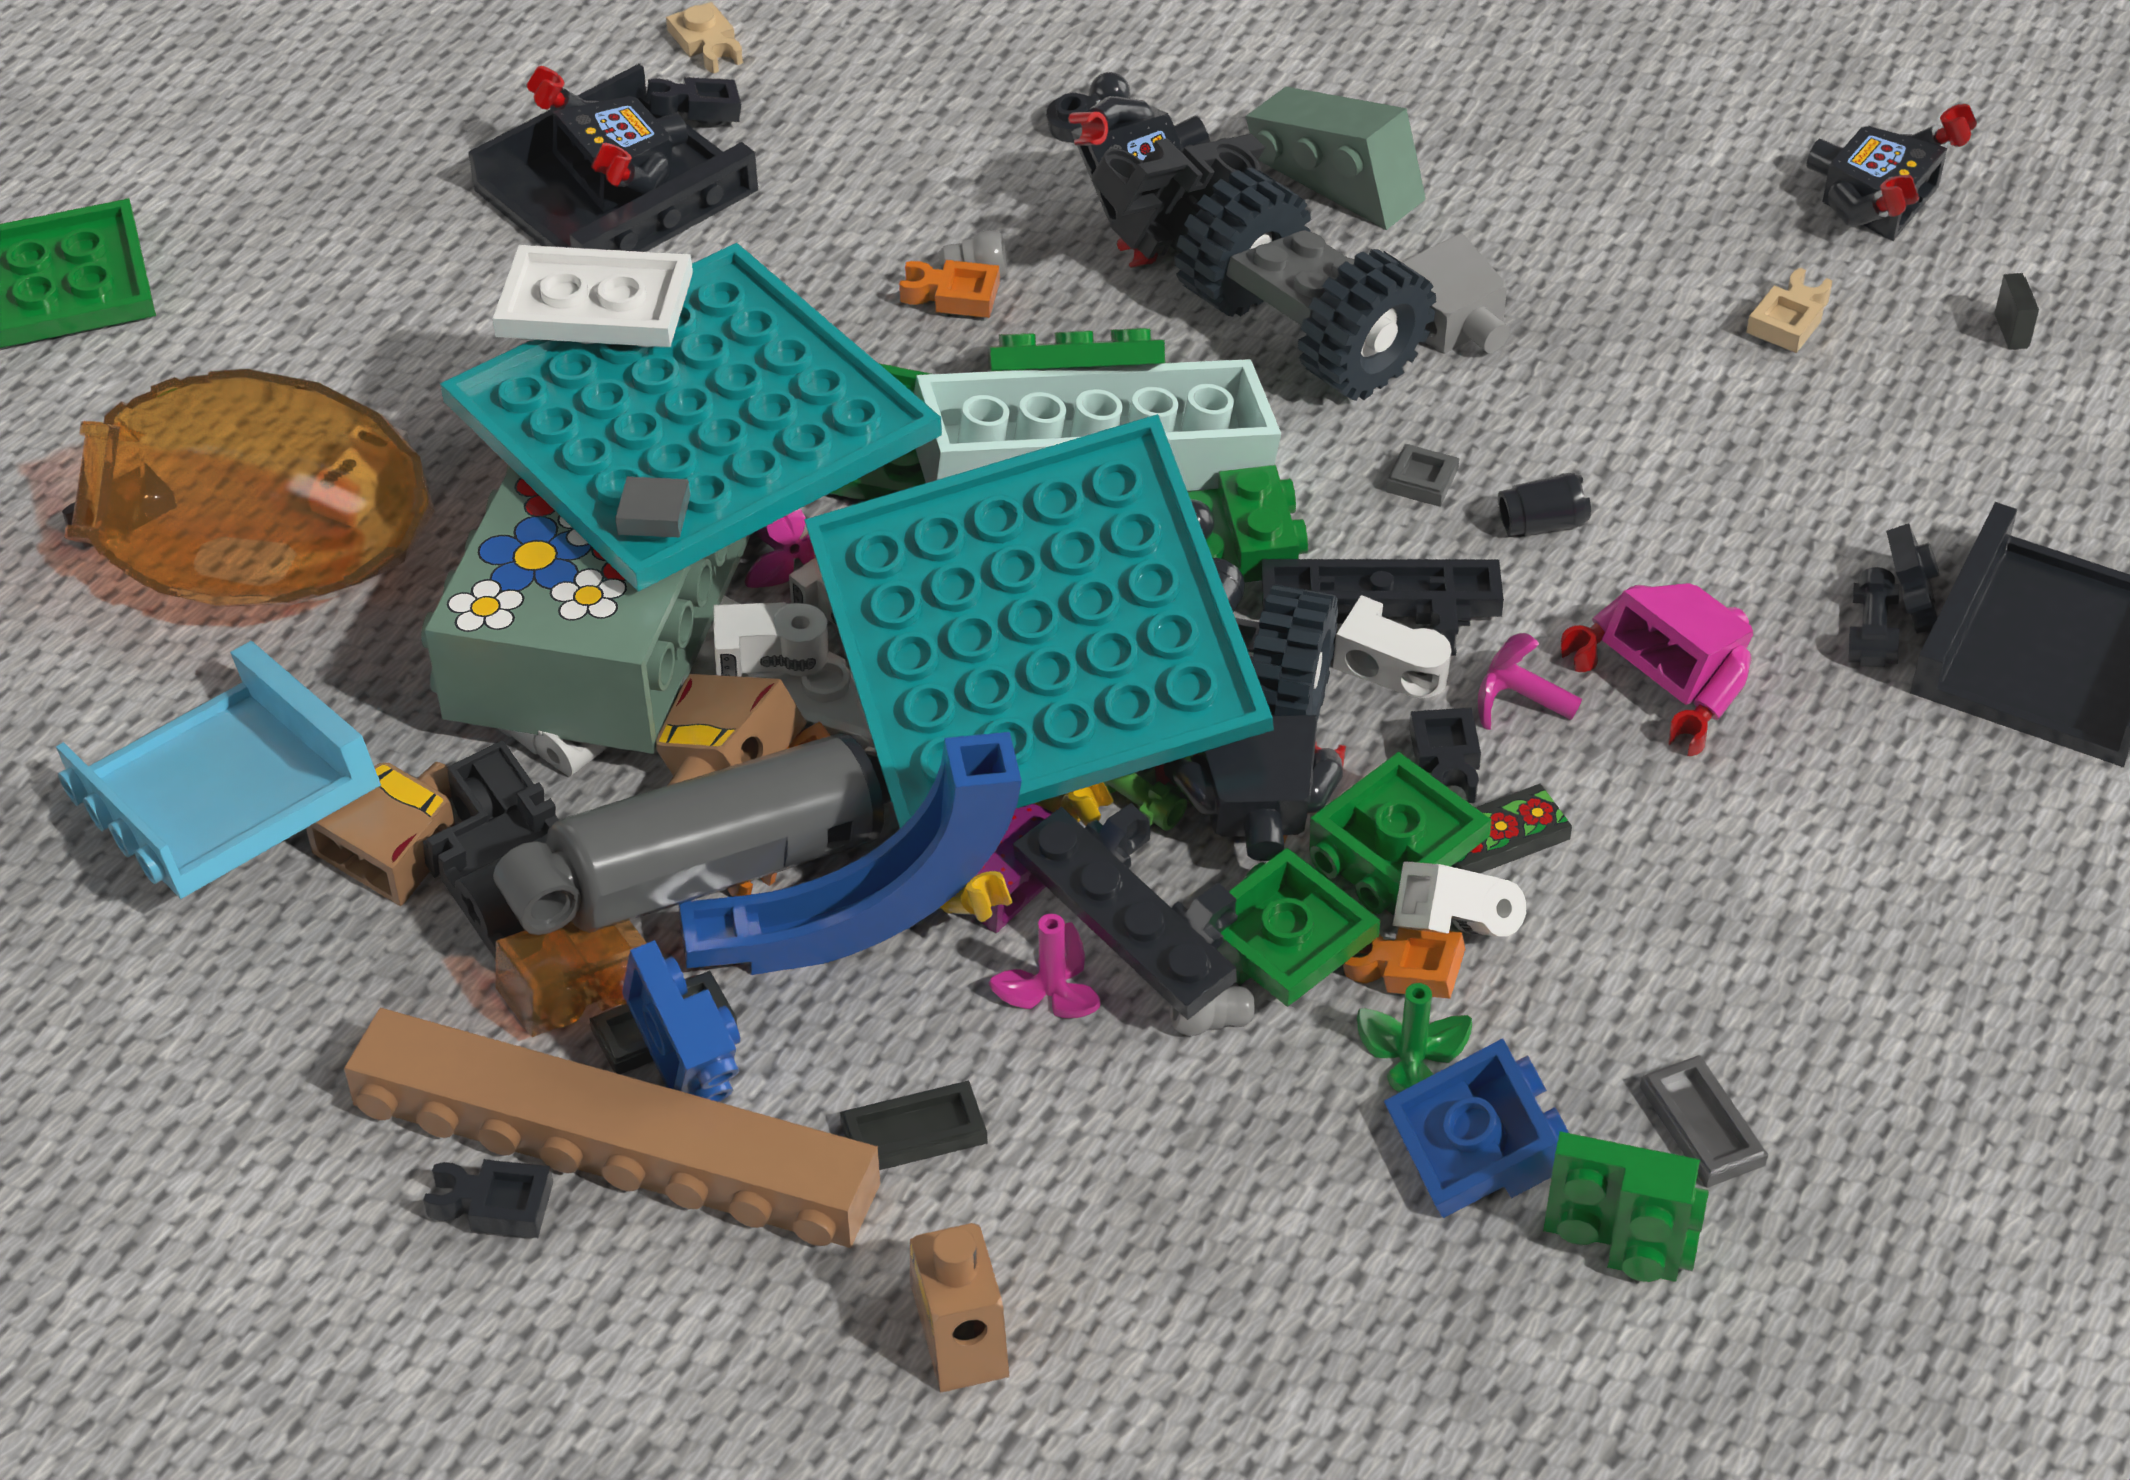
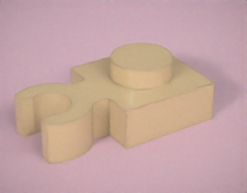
M712 1L702 5L691 6L685 11L666 17L667 31L689 57L703 53L704 66L709 72H719V57H730L737 65L743 63L742 47L735 40L734 27Z
M1802 268L1796 269L1790 276L1788 291L1774 285L1750 314L1746 333L1797 353L1821 323L1824 307L1829 302L1832 280L1826 278L1818 287H1807L1804 285L1806 270Z

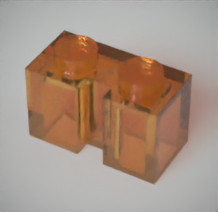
M569 921L562 928L547 934H531L525 930L496 941L495 988L530 1036L535 1037L553 1029L571 1025L579 1020L586 1006L596 1002L602 1011L626 1004L627 1002L622 994L630 950L647 942L630 921L592 933L577 928L572 921Z

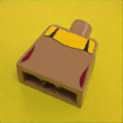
M690 674L685 680L656 739V750L673 775L668 785H672L785 750L802 731L807 722L781 679Z
M434 762L418 778H414L391 763H379L374 766L381 786L306 828L312 853L401 907L430 872L425 864L423 841L449 827L455 826L451 802L449 801L452 797L448 768L440 762Z
M969 1223L919 1234L910 1239V1285L940 1393L1008 1378L1009 1365L1003 1303L980 1225ZM968 1320L974 1321L973 1339L958 1340L952 1336L953 1331L958 1325Z

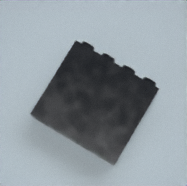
M637 64L577 95L586 101H606L631 96L637 98L648 111L650 110V101L646 99L644 67L641 64ZM551 110L468 152L474 191L541 246L647 252L757 192L758 179L755 151L740 142L723 152L685 123L688 139L686 143L672 147L671 175L667 181L640 197L636 196L603 212L553 154V112ZM652 114L655 117V119L663 117L660 115Z
M1995 502L1919 654L1910 694L2124 768L2130 754V574L2012 536L2018 509Z

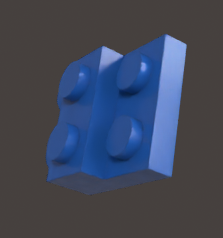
M655 940L631 949L622 994L665 1086L713 1101H722L734 1091L729 1080L739 1073L734 1057L737 1050L735 1045L739 1044L741 1039L730 1010L725 1005L717 1008L708 989L683 999L682 996L686 995L688 990L680 966L672 956L666 959L663 958Z
M1503 1038L1384 1100L1437 1210L1443 1218L1502 1187H1505L1510 1197L1513 1198L1552 1177L1559 1132L1569 1133L1556 1107L1543 1113L1535 1098L1547 1090L1529 1056L1527 1055L1516 1061Z

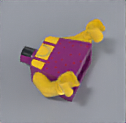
M1104 782L1015 809L1009 828L996 851L982 869L940 908L946 913L973 914L977 920L997 934L1045 888L1015 858L1013 843L1060 807H1063L1078 822L1081 821L1084 826L1096 819L1099 821L1101 814L1098 807L1109 806L1113 802Z

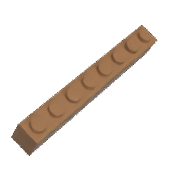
M381 1007L344 1067L353 1105L374 1119L388 1120L391 1117L419 1124L426 1132L437 1137L448 1138L455 1134L479 1141L485 1148L499 1155H511L517 1152L542 1159L546 1165L562 1173H573L576 1170L598 1175L604 1177L611 1185L621 1190L636 1191L639 1188L667 1195L674 1203L687 1209H699L702 1206L730 1213L737 1221L750 1227L759 1228L768 1224L793 1231L805 1242L816 1246H826L831 1242L851 1248L880 1186L877 1146Z

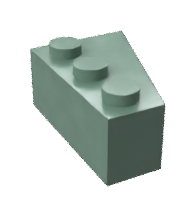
M1286 86L1246 115L1249 133L1265 147L1258 161L1385 230L1389 229L1426 200L1407 108Z

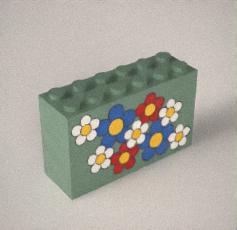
M507 464L506 476L499 489L492 490L488 497L486 514L478 529L471 530L467 537L465 554L456 570H451L446 577L443 596L434 612L430 611L427 613L422 625L421 641L423 647L429 650L432 665L430 686L431 690L438 695L442 719L539 735L538 731H542L541 736H543V732L558 735L560 739L654 754L656 739L685 680L689 676L714 620V605L721 604L751 534L638 592Z

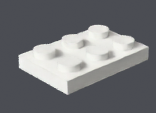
M519 245L492 318L495 336L521 338L524 340L572 341L584 344L607 343L637 345L640 347H671L693 274L691 254Z

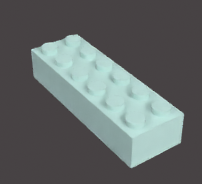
M1251 359L916 375L914 394L941 416L942 424L941 436L916 448L926 483L1158 414L1187 491L1218 488L1219 471L1274 465L1281 438V431Z

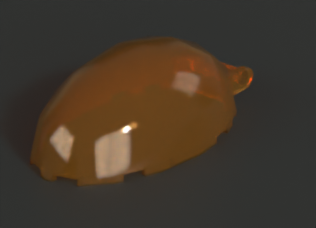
M252 369L209 371L208 375L188 376L183 379L173 377L151 386L150 392L137 396L128 403L121 401L104 416V422L81 421L79 434L85 437L72 525L65 527L64 538L77 542L92 543L100 555L106 556L111 564L124 571L126 575L146 587L152 588L158 593L217 607L298 604L336 597L404 563L433 516L435 509L420 456L384 415L319 382Z

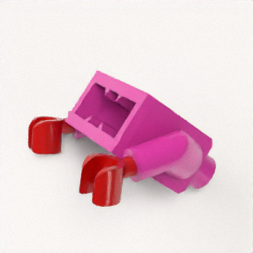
M1690 583L1655 587L1645 585L1631 586L1592 618L1594 625L1590 628L1576 625L1567 628L1563 632L1561 638L1562 658L1577 651L1574 656V669L1576 672L1591 671L1597 666V644L1603 641L1683 704L1688 705L1694 702L1695 710H1683L1674 715L1669 732V745L1680 734L1694 735L1689 744L1687 756H1694L1703 751L1706 743L1708 722L1711 718L1719 720L1746 684L1751 664V654L1747 647L1753 636V630L1751 625H1749L1746 614L1737 607H1725L1699 586Z

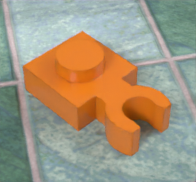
M946 260L943 270L933 269L932 266L925 262L908 261L905 265L906 280H901L899 284L900 301L910 305L935 301L936 312L990 318L1000 284V266Z
M1399 927L1395 940H1385L1379 934V937L1359 951V953L1368 955L1360 958L1352 957L1343 964L1348 978L1360 983H1370L1380 977H1384L1388 993L1405 994L1406 988L1409 985L1423 983L1431 989L1432 997L1450 999L1465 953L1462 932L1449 931V933H1439Z

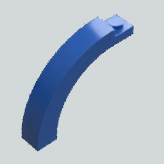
M1010 732L944 738L941 765L935 782L923 803L894 835L855 862L823 877L793 887L765 893L695 900L679 904V924L686 968L749 962L751 975L825 964L877 945L910 928L935 912L955 896L982 869L996 851L1009 828L1017 807L1022 783Z

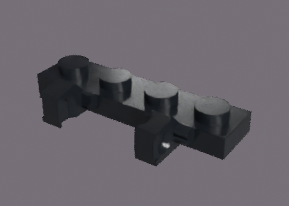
M1262 559L1263 611H1265L1267 595L1270 594L1271 587L1276 584L1335 595L1338 600L1336 605L1338 606L1336 623L1343 624L1362 595L1383 604L1382 617H1415L1416 624H1430L1431 630L1444 635L1450 642L1451 656H1456L1457 653L1456 638L1459 632L1458 626H1470L1471 617H1502L1504 597L1499 559ZM1335 635L1334 641H1333L1334 652H1335L1336 635Z
M1132 803L1110 816L1104 825L1096 819L1088 823L1085 828L1063 807H1060L1014 842L1015 858L1187 1020L1237 981L1236 967L1217 950L1224 942V936L1221 932L1238 918L1235 904L1237 899L1220 883H1217L1196 897L1189 909L1184 907L1179 901L1171 908L1129 869L1132 866L1130 855L1150 840L1151 833L1149 819Z

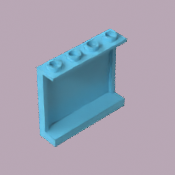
M252 640L230 652L242 683L98 762L88 766L64 742L56 746L65 770L58 773V777L71 801L76 806L84 803L95 825L101 831L109 828L123 854L126 857L135 854L148 879L153 884L163 881L180 899L381 786L362 735Z

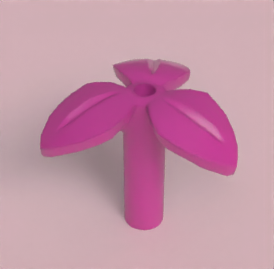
M801 509L752 533L772 547L774 551L766 553L756 560L747 573L745 579L747 587H770L789 581V575L794 572V559L799 558L802 564L805 565L816 558L809 534L800 539L804 531L806 519Z
M1518 633L1509 637L1495 654L1487 674L1482 680L1478 692V714L1484 729L1491 730L1493 702L1497 693L1504 689L1510 688L1569 720H1572L1582 702V698L1517 665L1525 655L1539 645L1538 641L1527 633Z
M1046 914L1038 922L1039 972L1036 975L1021 969H1012L993 976L989 981L990 988L1000 999L1020 1008L1032 1009L1045 995L1052 996L1053 1014L1062 1018L1084 1017L1100 1008L1098 994L1090 986L1066 982L1067 979L1076 976L1084 970L1085 952L1079 932L1072 922L1065 923L1063 918L1057 914Z

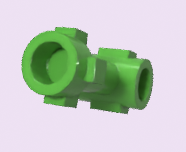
M1136 773L1104 782L1109 794L1118 791L1139 805L1140 808L1138 810L1149 819L1150 826L1154 823L1165 831L1171 830L1185 813L1187 800L1180 796L1181 791L1169 782L1164 785L1158 781L1155 785H1152Z

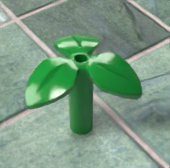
M1413 983L1406 988L1402 1024L1395 1018L1379 1011L1360 1008L1357 1012L1358 1033L1367 1050L1375 1058L1400 1057L1401 1061L1387 1074L1389 1085L1399 1093L1434 1075L1423 1062L1425 1059L1441 1063L1452 1062L1463 1051L1472 1031V1018L1468 1015L1450 1016L1429 1024L1432 991L1423 983Z

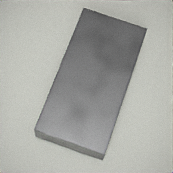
M1701 1055L1641 1077L1640 1089L1684 1155L1700 1159L1698 1176L1706 1188L1766 1166L1768 1153Z

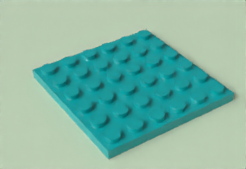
M737 242L692 263L693 274L671 347H640L624 344H584L572 341L530 340L440 383L443 402L638 592L942 435L940 415ZM627 477L688 479L690 499L680 537L618 535L616 515Z
M1158 414L805 519L810 541L900 828L914 815L935 782L941 765L944 738L1010 732L1022 780L1017 809L1274 730L1272 714Z

